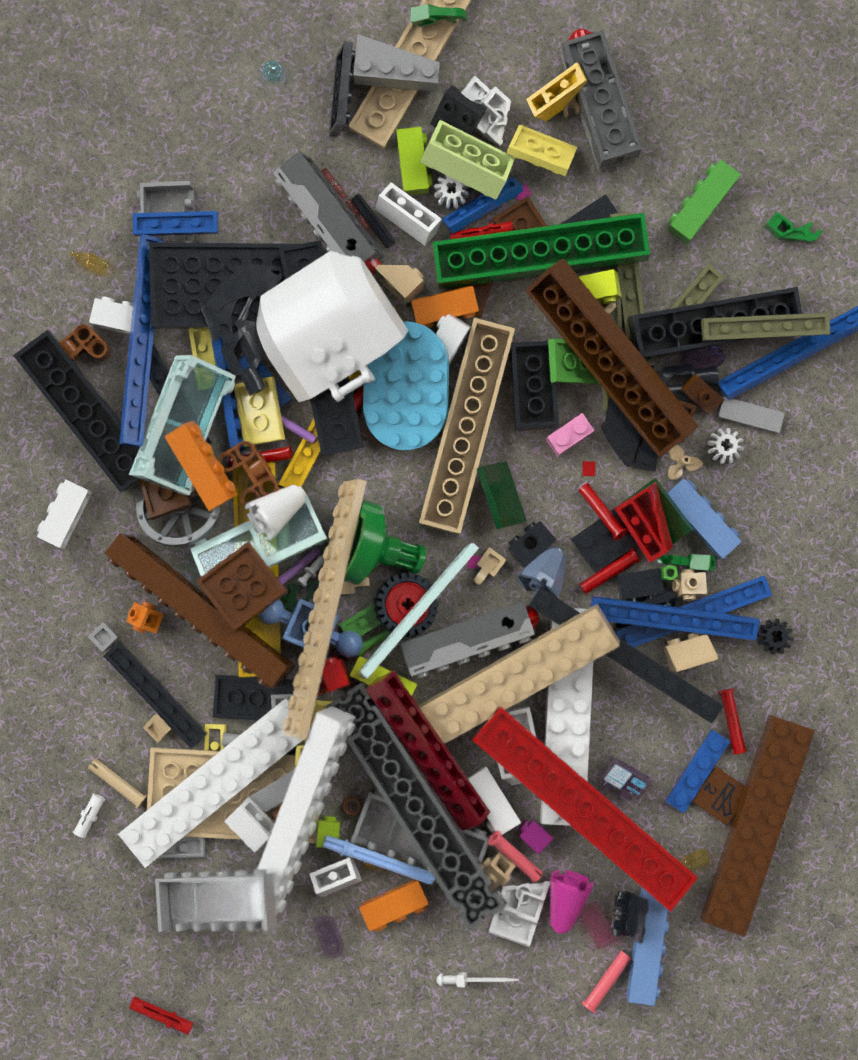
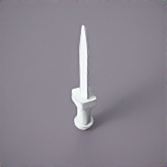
M467 972L443 976L442 973L437 977L439 986L443 987V984H457V987L465 988L468 984L467 982H508L519 980L514 978H467Z

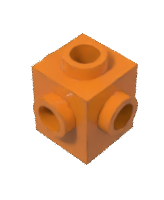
M143 601V604L134 602L129 610L126 622L134 625L132 629L141 633L149 631L156 634L164 614L155 610V605Z

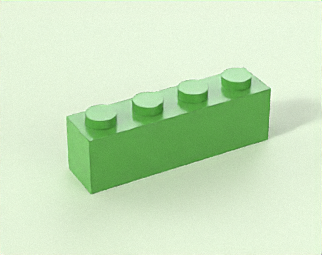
M720 160L717 165L713 163L706 172L708 177L704 181L699 180L693 188L696 191L692 197L687 196L680 205L683 207L679 214L675 212L668 221L671 224L668 231L687 245L741 175L723 160Z

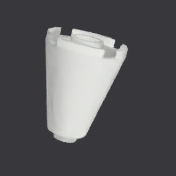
M291 485L253 500L245 506V509L249 508L250 511L247 514L248 519L257 532L260 534L264 532L268 535L266 539L272 540L306 502V493L300 486Z

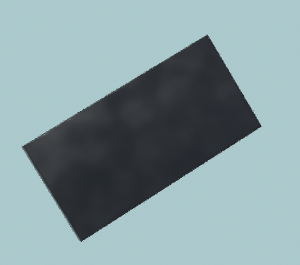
M215 675L212 717L259 720L272 710L271 695L294 693V679H285L279 687L271 688L269 686L266 688L257 681L259 677Z

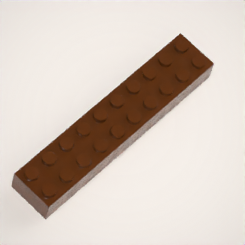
M564 258L549 267L525 290L659 457L679 444L699 427Z
M119 533L104 554L109 557L108 561L117 568L120 566L126 570L124 574L133 581L138 580L141 582V588L147 593L151 594L153 592L159 597L157 599L158 602L165 607H172L175 610L174 614L184 621L186 619L192 623L190 627L194 631L207 635L209 643L215 647L220 646L225 650L224 654L232 661L238 660L242 664L240 667L248 674L254 673L258 676L259 679L257 681L264 687L268 688L270 686L273 688L281 686L295 668L293 663L248 627L243 626L235 633L203 591L133 535Z
M773 715L768 716L745 783L741 802L730 827L700 916L703 922L744 937L746 936L815 730Z

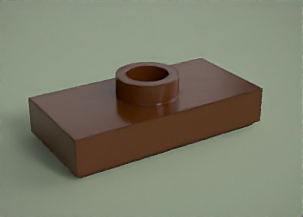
M694 374L681 389L709 415L724 401L697 374Z

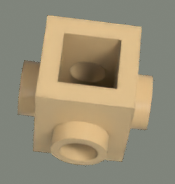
M692 569L682 570L672 582L676 598H683V601H695L696 598L706 595V573H694Z
M500 851L492 858L487 857L482 862L493 880L490 885L493 890L499 885L502 887L506 885L511 878L510 873L516 866Z

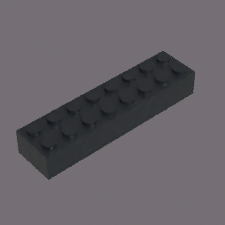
M798 287L637 314L627 319L631 343L644 358L749 340L702 341L701 319L802 314Z
M47 329L13 355L119 492L123 493L139 481V478L131 476L129 473L140 447L119 444L121 420L53 333Z

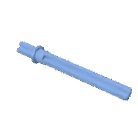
M326 835L323 843L324 848L341 853L340 856L353 857L430 885L435 880L433 874L425 869L349 843L347 839L342 841Z

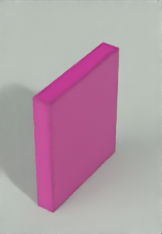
M527 184L522 186L524 191L517 195L518 201L532 195Z
M472 556L467 561L468 569L480 568L477 566V563L482 556Z

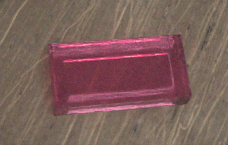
M597 900L583 906L580 916L597 949L599 950L616 941L617 939L612 935L613 931H611V927Z

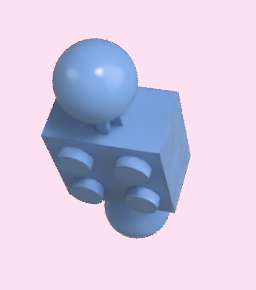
M298 599L291 613L284 610L282 602L278 600L259 614L258 618L266 624H275L279 621L287 624L281 639L304 649L303 639L309 629L310 623L308 618L314 608V604ZM336 614L329 643L336 646V650L341 656L345 658L356 657L363 647L362 638L354 631H345L341 634L333 631L339 615Z

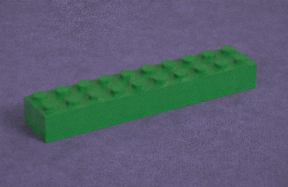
M645 213L433 242L439 289L541 276L549 267L563 258L573 271L644 262L648 261L650 257Z

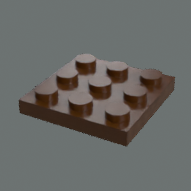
M249 541L196 580L235 633L288 593Z

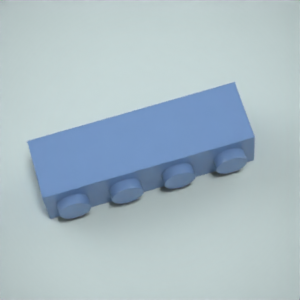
M682 479L667 492L692 525L695 534L719 560L723 559L742 542L739 539L740 534L733 527L729 528L724 523L726 521L724 516L718 511H713L710 507V501L695 491L697 487L690 480Z

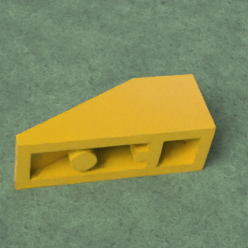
M579 63L572 65L526 99L536 118L543 121L551 119L562 111L586 84L587 79Z

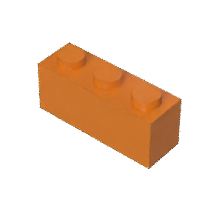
M473 285L411 300L416 323L426 327L435 326L434 322L439 321L442 316L446 317L447 314H451L454 317L463 315V318L475 316V312L479 311Z
M414 879L361 903L359 909L369 932L374 929L375 932L385 929L389 922L395 921V923L406 919V915L411 912L418 914L426 910L429 900L421 882Z

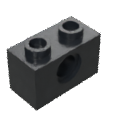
M534 521L531 522L524 529L526 533L522 537L516 535L508 542L510 547L507 550L523 569L557 540L541 521L537 524ZM531 537L536 541L534 549H528L525 546L526 538Z

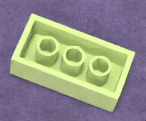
M439 120L420 162L496 200L507 181L515 157Z

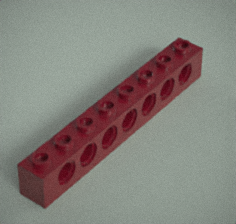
M393 670L377 678L366 688V691L461 830L464 831L480 825L490 814L489 809L396 672Z

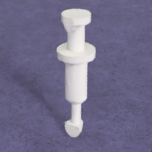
M323 555L318 556L309 568H304L305 575L297 580L300 585L306 587V582L309 578L317 576V570L325 561Z

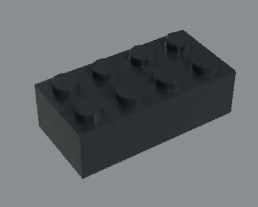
M548 341L511 343L510 358L515 431L557 429L559 426L556 383H551Z

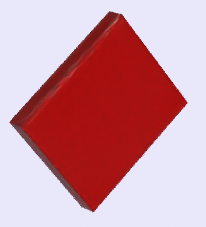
M583 461L582 476H595V461Z

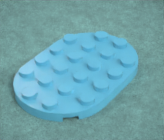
M406 321L403 322L408 329L405 337L382 356L367 364L374 376V381L364 384L363 399L364 417L371 433L384 445L398 450H412L429 444L442 431L448 415L449 358L446 347L430 328L419 323Z

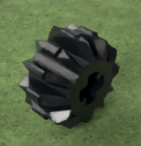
M769 619L766 620L767 627L765 625L759 626L764 632L757 633L758 637H763L757 643L758 645L765 644L763 647L764 652L770 649L772 655H775L777 650L780 654H783V647L791 648L787 641L794 640V637H788V634L792 633L793 630L792 628L785 630L787 622L780 624V619H775L774 622ZM778 632L777 637L779 640H773L774 637L771 634Z

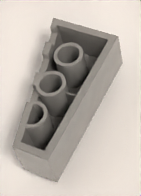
M357 34L353 74L354 84L438 92L440 62Z

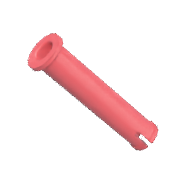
M500 831L492 833L488 839L490 846L498 849L533 882L541 878L542 870L537 868L510 844Z
M621 950L586 1001H582V1004L596 1013V1008L632 958Z

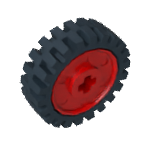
M401 573L390 577L381 584L375 594L374 612H376V618L379 620L380 625L389 633L393 632L431 587L429 581L414 573ZM437 598L403 637L417 635L430 627L438 613L437 607H439V602H437ZM407 600V603H410V607L405 610V607H402V602Z

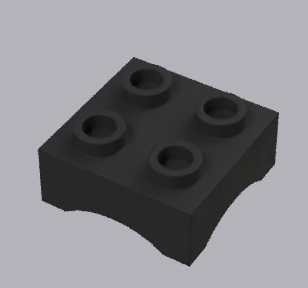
M452 85L445 91L430 125L436 128L439 120L474 136L475 130L487 108L482 104L471 101L458 88Z

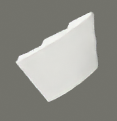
M474 76L461 93L471 101L482 104L487 108L475 131L497 146H501L511 100L497 87L490 90Z
M544 881L543 883H527L519 886H503L501 894L507 901V906L494 915L488 933L530 947L550 882Z

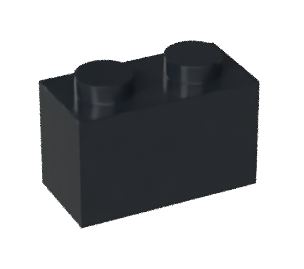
M660 568L616 575L620 600L638 602V597L646 596L647 600L659 594H664Z

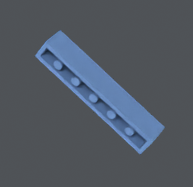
M641 887L640 896L648 899L649 909L646 914V931L643 936V943L640 944L636 941L633 943L626 998L628 1002L654 1006L655 999L658 1000L660 995V986H657L658 978H661L663 973V965L660 962L661 956H665L666 943H663L664 934H668L669 921H666L667 913H670V911Z

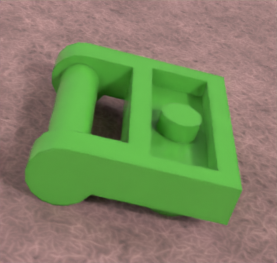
M375 603L342 622L340 626L343 631H354L361 637L379 626L380 622L376 618V612H374ZM384 629L363 642L362 650L358 655H364L366 650L386 639L391 633Z

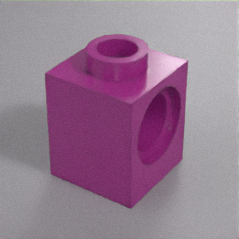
M534 819L530 822L526 820L519 827L521 831L519 837L538 854L553 839Z

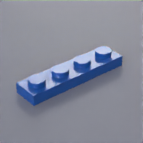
M512 176L507 179L496 200L482 194L443 217V224L452 234L460 231L466 225L479 220L491 210H495L508 200L517 197L518 194L524 191L522 185Z
M217 211L133 213V235L219 234V213Z
M711 729L665 801L685 813L730 741Z

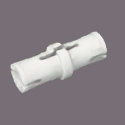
M95 793L92 794L86 809L81 812V818L75 830H73L75 835L86 838L93 821L96 822L98 818L96 815L105 801L104 797Z

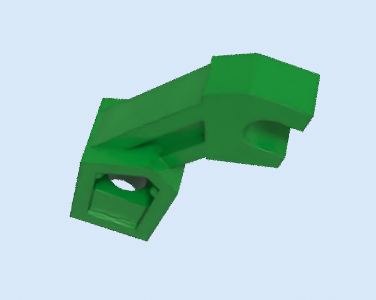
M431 4L411 8V23L418 28L435 25L438 20H445L451 23H456V19L467 21V12L463 8L437 7Z
M778 212L764 226L778 240L806 242L807 244L814 242L823 232L819 229L815 234L811 233L810 227L813 225L812 222L801 228H794L793 223ZM782 224L788 230L783 233L777 227Z
M688 554V557L662 555L658 558V563L687 566V569L715 572L716 557L698 554Z

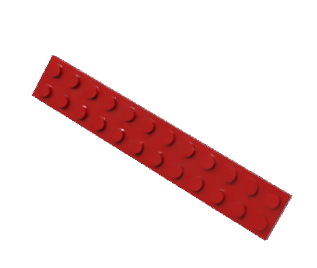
M502 707L496 710L472 739L480 748L670 912L698 879L696 875Z

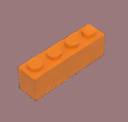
M194 421L184 423L164 436L208 511L218 508L238 495L234 484L224 473L223 465L217 461L212 447L205 441L200 427Z

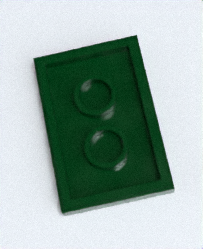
M507 461L477 468L496 529L526 522L527 520Z
M654 478L622 503L656 482L672 544L693 531L694 528L659 481Z

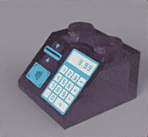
M610 755L599 775V778L603 780L601 782L602 785L611 790L616 787L621 790L620 795L630 801L632 798L639 800L654 780L613 755Z

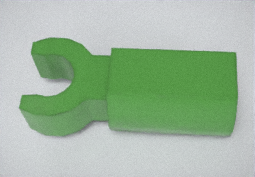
M672 565L660 567L662 582H671V580L678 577L677 567Z

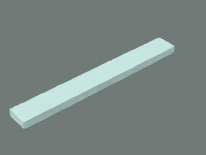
M474 543L465 546L358 671L362 678H368L479 549Z

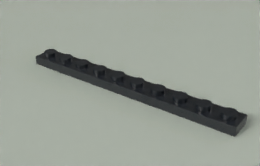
M541 587L529 603L530 607L558 625L580 614V612ZM619 637V646L604 654L711 724L724 706Z

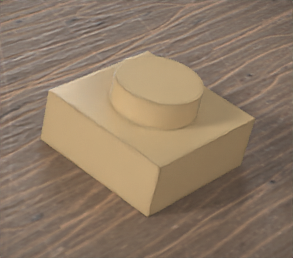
M155 714L143 727L157 743L171 730L158 714Z

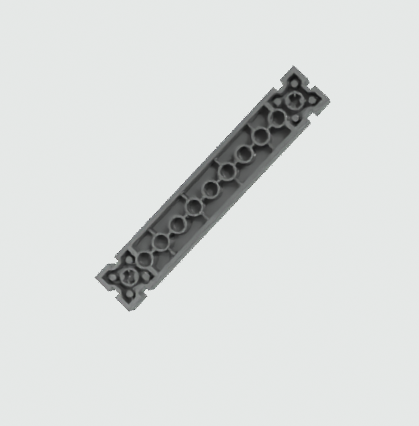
M360 683L347 692L349 695L348 699L345 700L344 697H339L325 708L333 706L355 716L353 721L355 727L352 734L347 736V742L453 907L460 906L462 909L460 918L470 931L484 922L486 918L484 914L489 912L492 917L507 906V901L498 888L494 891L492 890L490 885L493 880L377 705L373 706L370 699L372 698L366 691L368 687L366 683Z

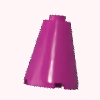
M555 870L552 872L550 881V926L555 932L565 934L571 931L593 890L594 883H589V878L580 873L566 870L565 874L559 873L560 870Z

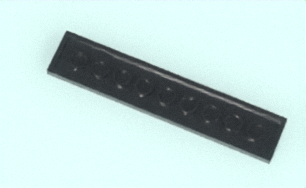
M321 240L279 248L285 280L324 255ZM349 376L339 381L337 385L341 388L350 382ZM329 388L310 399L322 456L363 448L352 391L346 394L344 399L339 402L334 399Z

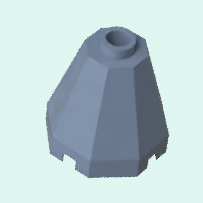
M548 547L526 566L516 578L522 588L526 591H529V589L534 590L533 595L535 596L541 587L555 597H558L562 590L567 560L564 551L558 547Z

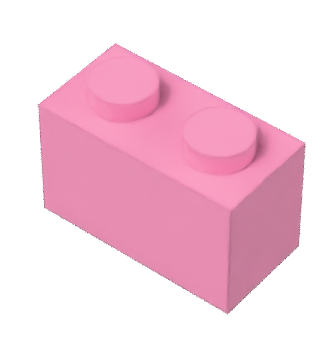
M582 413L549 435L546 441L558 457L591 435L595 430Z

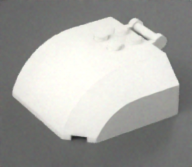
M329 251L261 295L256 322L259 339L269 360L298 402L311 399L328 388L331 390L334 399L339 402L344 399L346 394L365 383L369 384L374 381V376L367 364L386 353L400 342L408 332L407 327L362 259L356 256L341 255L335 251ZM357 370H360L362 373L361 376L341 388L337 385L339 381Z

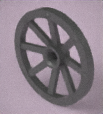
M179 461L172 462L154 471V474L177 465L182 469V465ZM140 489L136 502V514L140 526L151 539L169 547H184L199 542L213 531L222 516L224 504L213 509L212 513L195 508L194 505L203 500L200 495L191 498L192 492L190 493L192 506L171 513L173 516L159 534L148 523V520H151L149 513H146V503L142 489ZM190 514L208 519L198 531L193 533L189 518ZM182 517L186 536L179 538L167 537Z

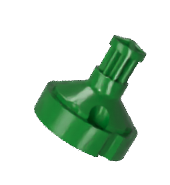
M363 499L344 582L355 585L361 583L379 564L390 567L394 565L407 569L410 573L417 574L424 565L426 548L423 545H412L402 542L399 538L388 535L385 516L382 514V506Z

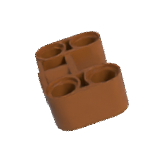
M85 324L78 325L67 337L60 341L74 361L83 352H88L98 361L107 360L111 354L109 345L91 327ZM89 331L88 339L81 340V334ZM104 346V352L101 355H96V348Z
M240 442L219 456L217 461L221 464L224 456H230L234 461L232 467H224V472H230L242 465L254 483L241 495V502L244 506L248 504L245 500V495L249 492L254 493L258 499L278 491V481L252 442ZM244 444L249 445L252 449V453L248 457L240 453V448ZM272 481L275 485V490L271 493L266 492L263 489L264 482Z

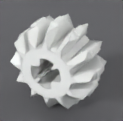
M446 175L445 179L439 177V184L434 185V189L437 191L434 193L435 198H440L438 203L442 205L446 202L447 209L450 208V203H453L455 209L458 208V202L465 204L464 197H469V192L466 191L469 187ZM452 187H454L455 193L453 194V192H451V194H449L448 188H451L452 190Z
M721 428L718 429L717 434L712 433L710 435L713 441L707 442L708 446L713 447L707 451L708 454L715 452L712 459L715 461L720 457V464H724L726 459L728 463H732L733 457L736 459L740 457L737 451H743L744 447L738 445L743 442V439L739 438L736 440L737 431L730 435V428H727L725 433ZM725 441L726 445L730 446L727 450H724V447L721 446Z

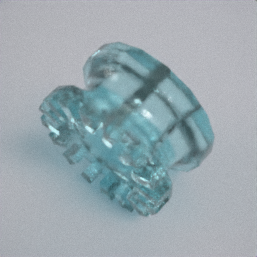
M270 60L263 65V74L267 80L273 82L280 79L282 69L277 61ZM269 67H271V68H275V67H276V74H275V75H274L273 73L268 74V73H269V70H268Z

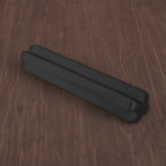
M361 194L355 195L351 199L353 205L386 248L394 245V238Z

